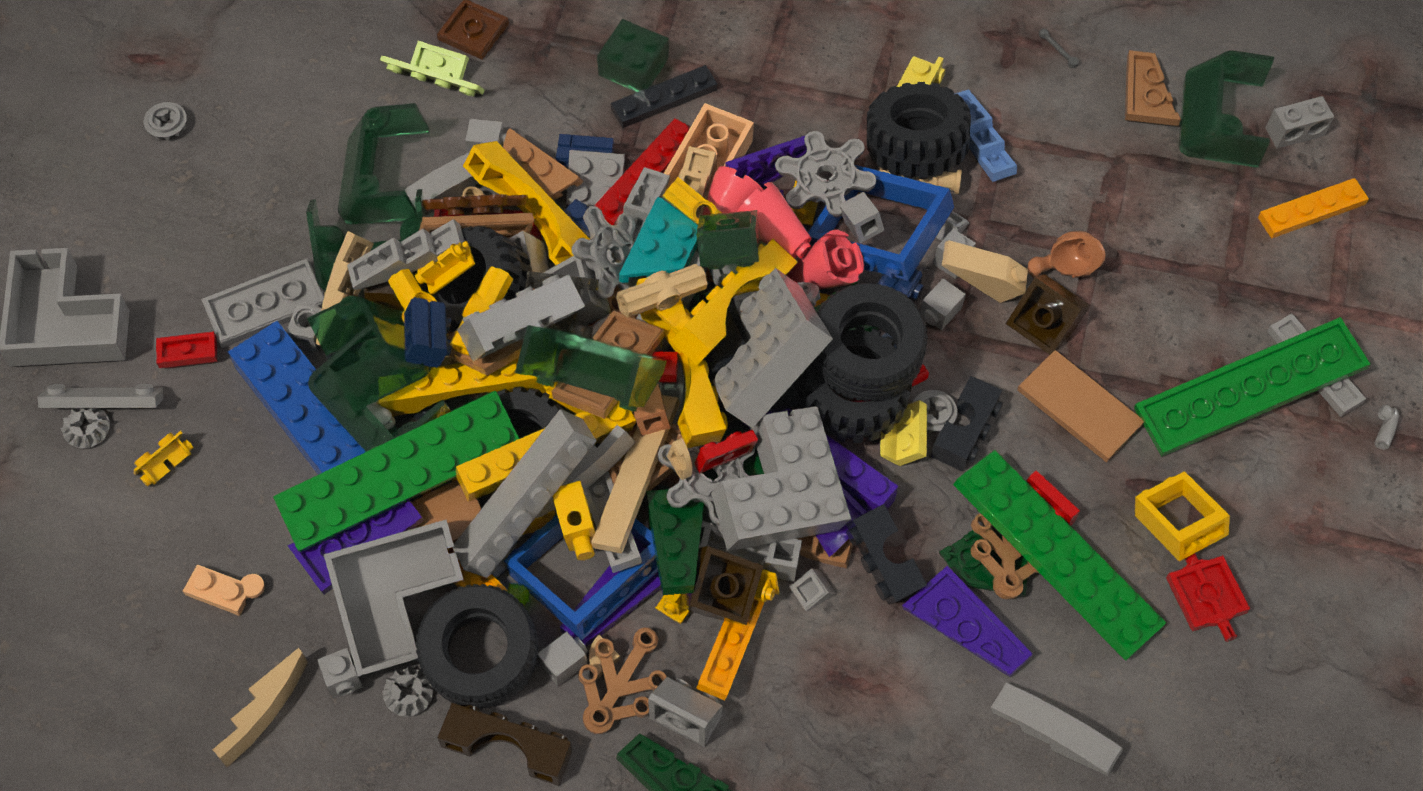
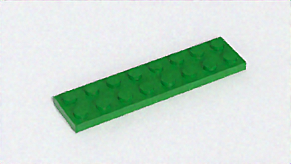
M1339 317L1135 404L1134 410L1142 418L1146 431L1161 457L1367 370L1371 364L1342 318Z
M495 390L273 496L298 552L301 553L456 478V466L514 442L519 437Z
M996 450L992 451L956 479L953 485L1125 661L1167 623L1060 515H1056L1055 510Z

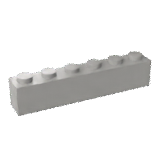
M560 409L454 543L453 549L464 570L488 578L597 440L582 418Z

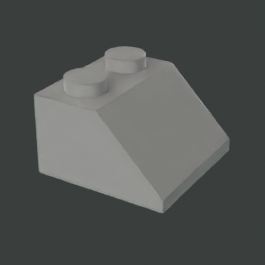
M666 677L648 698L649 719L703 747L707 744L722 716L723 705L719 704L720 701L716 697L708 693L701 695L692 690V686L686 681L678 678L674 681L669 677Z

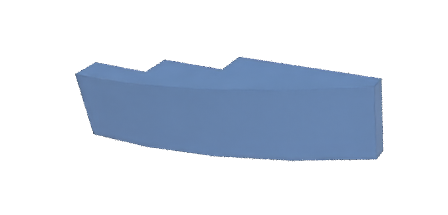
M969 89L959 92L958 94L970 109L969 148L992 182L1017 174L1016 163L1005 151V141L993 128V118Z

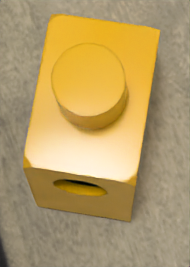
M581 481L562 485L553 495V500L564 539L569 551H575L577 560H588L595 555L591 541L596 529Z

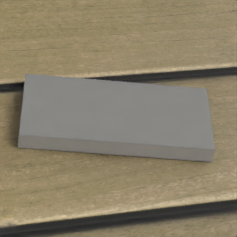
M306 258L201 300L221 348L252 337L275 321H278L280 325L290 322L297 304H314L322 308L325 295L309 259Z

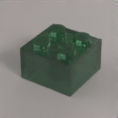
M622 19L597 55L598 76L636 92L649 88L669 58V38Z
M757 210L700 215L696 233L700 266L715 270L730 264L747 267L753 265L754 262H759L761 240Z

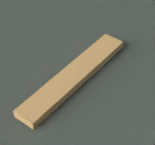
M663 395L671 427L680 402L678 397ZM637 426L632 438L635 444L626 453L591 541L593 548L623 553L657 465L658 451L665 444L670 429L642 436Z

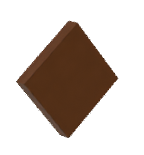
M462 0L437 33V38L443 43L483 60L508 26L509 19L474 2Z

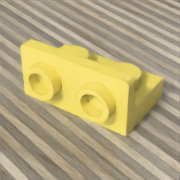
M913 56L897 87L909 82L910 84H917V82H925L928 85H932V83L940 84L946 70L942 68L944 58L938 57L935 64Z
M920 400L907 405L902 419L899 423H894L893 430L888 434H883L881 431L880 455L898 466L926 457L927 404Z

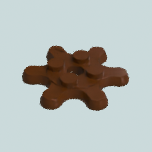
M507 194L443 197V199L422 200V205L425 210L446 209L448 210V215L504 213L503 208L505 206L526 205L528 195L507 196Z

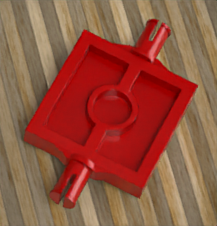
M1194 553L1185 558L1187 565L1183 569L1168 573L1166 579L1192 632L1208 626H1218L1224 641H1232L1237 638V635L1229 621L1232 618L1248 613L1250 607L1223 555L1210 560H1198Z

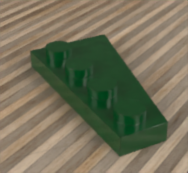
M669 489L646 491L645 500L662 595L694 593L704 503L689 501L681 508H674L667 501L666 495Z
M640 733L620 750L616 756V759L649 791H732L729 789V785L718 779L715 781L700 772V768L691 763L688 765L674 757V753Z

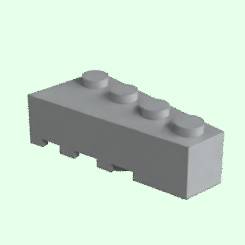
M558 274L542 281L543 286L533 290L532 286L516 293L517 297L512 300L506 301V299H502L490 305L489 310L482 313L477 311L462 319L464 323L457 331L473 362L582 310L585 305L570 275L559 278Z

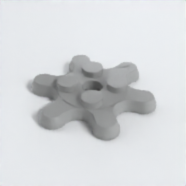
M812 131L804 138V143L807 147V152L804 156L800 158L782 156L775 162V168L779 174L797 180L796 186L786 195V201L793 209H800L809 201H823L830 215L840 217L842 212L839 205L846 201L844 195L849 194L851 190L868 192L876 184V177L873 173L861 171L854 165V161L863 154L865 149L864 143L859 139H850L842 147L831 148L825 143L822 133ZM823 171H828L833 175L827 181V179L819 177V174Z
M590 206L583 215L584 222L590 232V240L585 238L577 239L572 246V254L577 259L585 260L588 268L595 271L594 294L598 298H609L613 295L615 287L625 290L637 285L638 277H629V282L627 283L619 282V273L634 245L632 235L635 230V221L630 214L622 213L616 219L615 225H611L606 221L598 207Z
M663 445L658 451V459L662 465L674 469L667 457L672 445ZM704 445L688 448L692 462V476L684 480L680 479L678 484L668 490L666 496L670 506L681 508L689 501L703 502L709 508L712 522L720 525L711 493L722 481L749 477L743 469V462L754 454L755 447L750 454L712 468L718 474V478L714 481L702 473L699 474L694 465L700 452L699 450Z

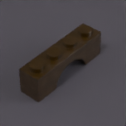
M451 703L437 737L442 748L471 757L479 748L486 744L506 742L516 746L523 752L527 759V769L530 777L560 786L572 754L571 742L567 741L568 738L565 735L557 732L546 734L538 731L536 726L527 722H521L518 725L509 722L506 716L496 712H491L488 715L479 712L476 706H460Z

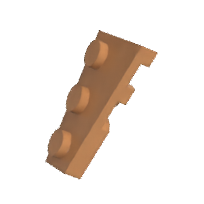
M1131 50L1128 52L1125 120L1178 126L1181 119L1178 112H1175L1173 108V98L1171 93L1167 92L1164 84L1165 77L1155 53Z

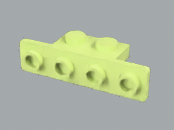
M418 41L411 64L382 55L380 61L387 65V70L397 74H402L404 70L410 72V77L424 82L426 78L436 80L435 85L450 89L451 85L459 87V92L474 97L475 93L483 95L485 91L477 84L462 80L469 57L457 52Z

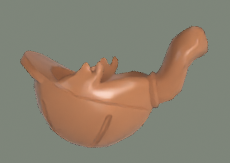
M1084 231L1067 232L1057 239L1048 256L1033 257L1028 262V274L1035 278L1039 274L1055 268L1061 274L1072 276V278L1084 277L1101 267L1105 261V250L1101 242L1090 233Z

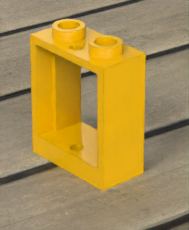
M1185 471L1174 477H1169L1159 485L1146 489L1135 496V517L1178 561L1229 535L1230 515ZM1183 495L1204 518L1178 531L1157 508Z

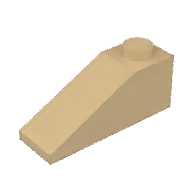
M950 240L945 242L942 260L944 268L999 303L1025 294L1028 269L1012 258Z

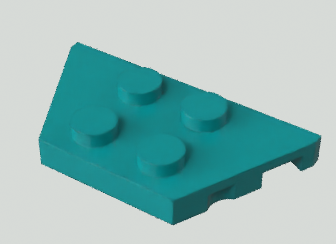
M657 197L619 273V282L627 283L629 282V277L646 276L647 278L659 271H666L669 274L688 267L702 238V228L663 198Z

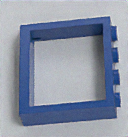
M855 165L861 171L873 173L876 177V184L868 192L851 190L849 194L844 195L846 201L855 197L858 192H864L869 195L927 209V212L900 254L857 243L863 256L864 270L869 272L875 271L886 274L891 278L896 277L909 281L954 209L950 189ZM825 206L808 232L811 237L809 243L811 247L825 233L834 230L842 216L833 217L827 211V206Z
M557 513L553 519L542 528L537 529L530 539L519 548L514 549L508 558L504 560L510 576L581 640L588 636L658 572L652 533L637 519L634 521L631 533L647 547L640 553L642 563L621 570L575 612L527 570L530 565L563 537Z

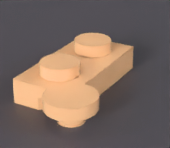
M197 565L183 592L186 596L240 616L246 606V599L259 597L264 592L265 583L262 577L257 574H248L240 581Z

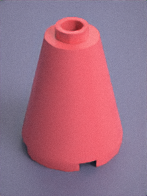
M721 166L714 174L707 200L712 202L720 212L733 222L734 219L739 220L740 216L737 214V211L743 202L757 188L761 192L764 189L747 175L743 179L736 176V169ZM705 206L700 221L704 222L709 220L711 214L710 210ZM702 229L700 241L709 247L721 245Z
M772 182L765 183L764 185L767 188L761 192L757 188L743 202L737 211L740 218L739 220L734 219L733 222L744 232L765 244L774 239L793 258L797 256L799 258L804 257L811 248L809 244L811 241L810 235L779 189Z
M832 230L825 233L804 257L797 260V264L787 273V276L796 283H814L819 287V290L851 285L857 282L859 274L863 273V256L857 243L852 244L846 238L849 236L846 232Z

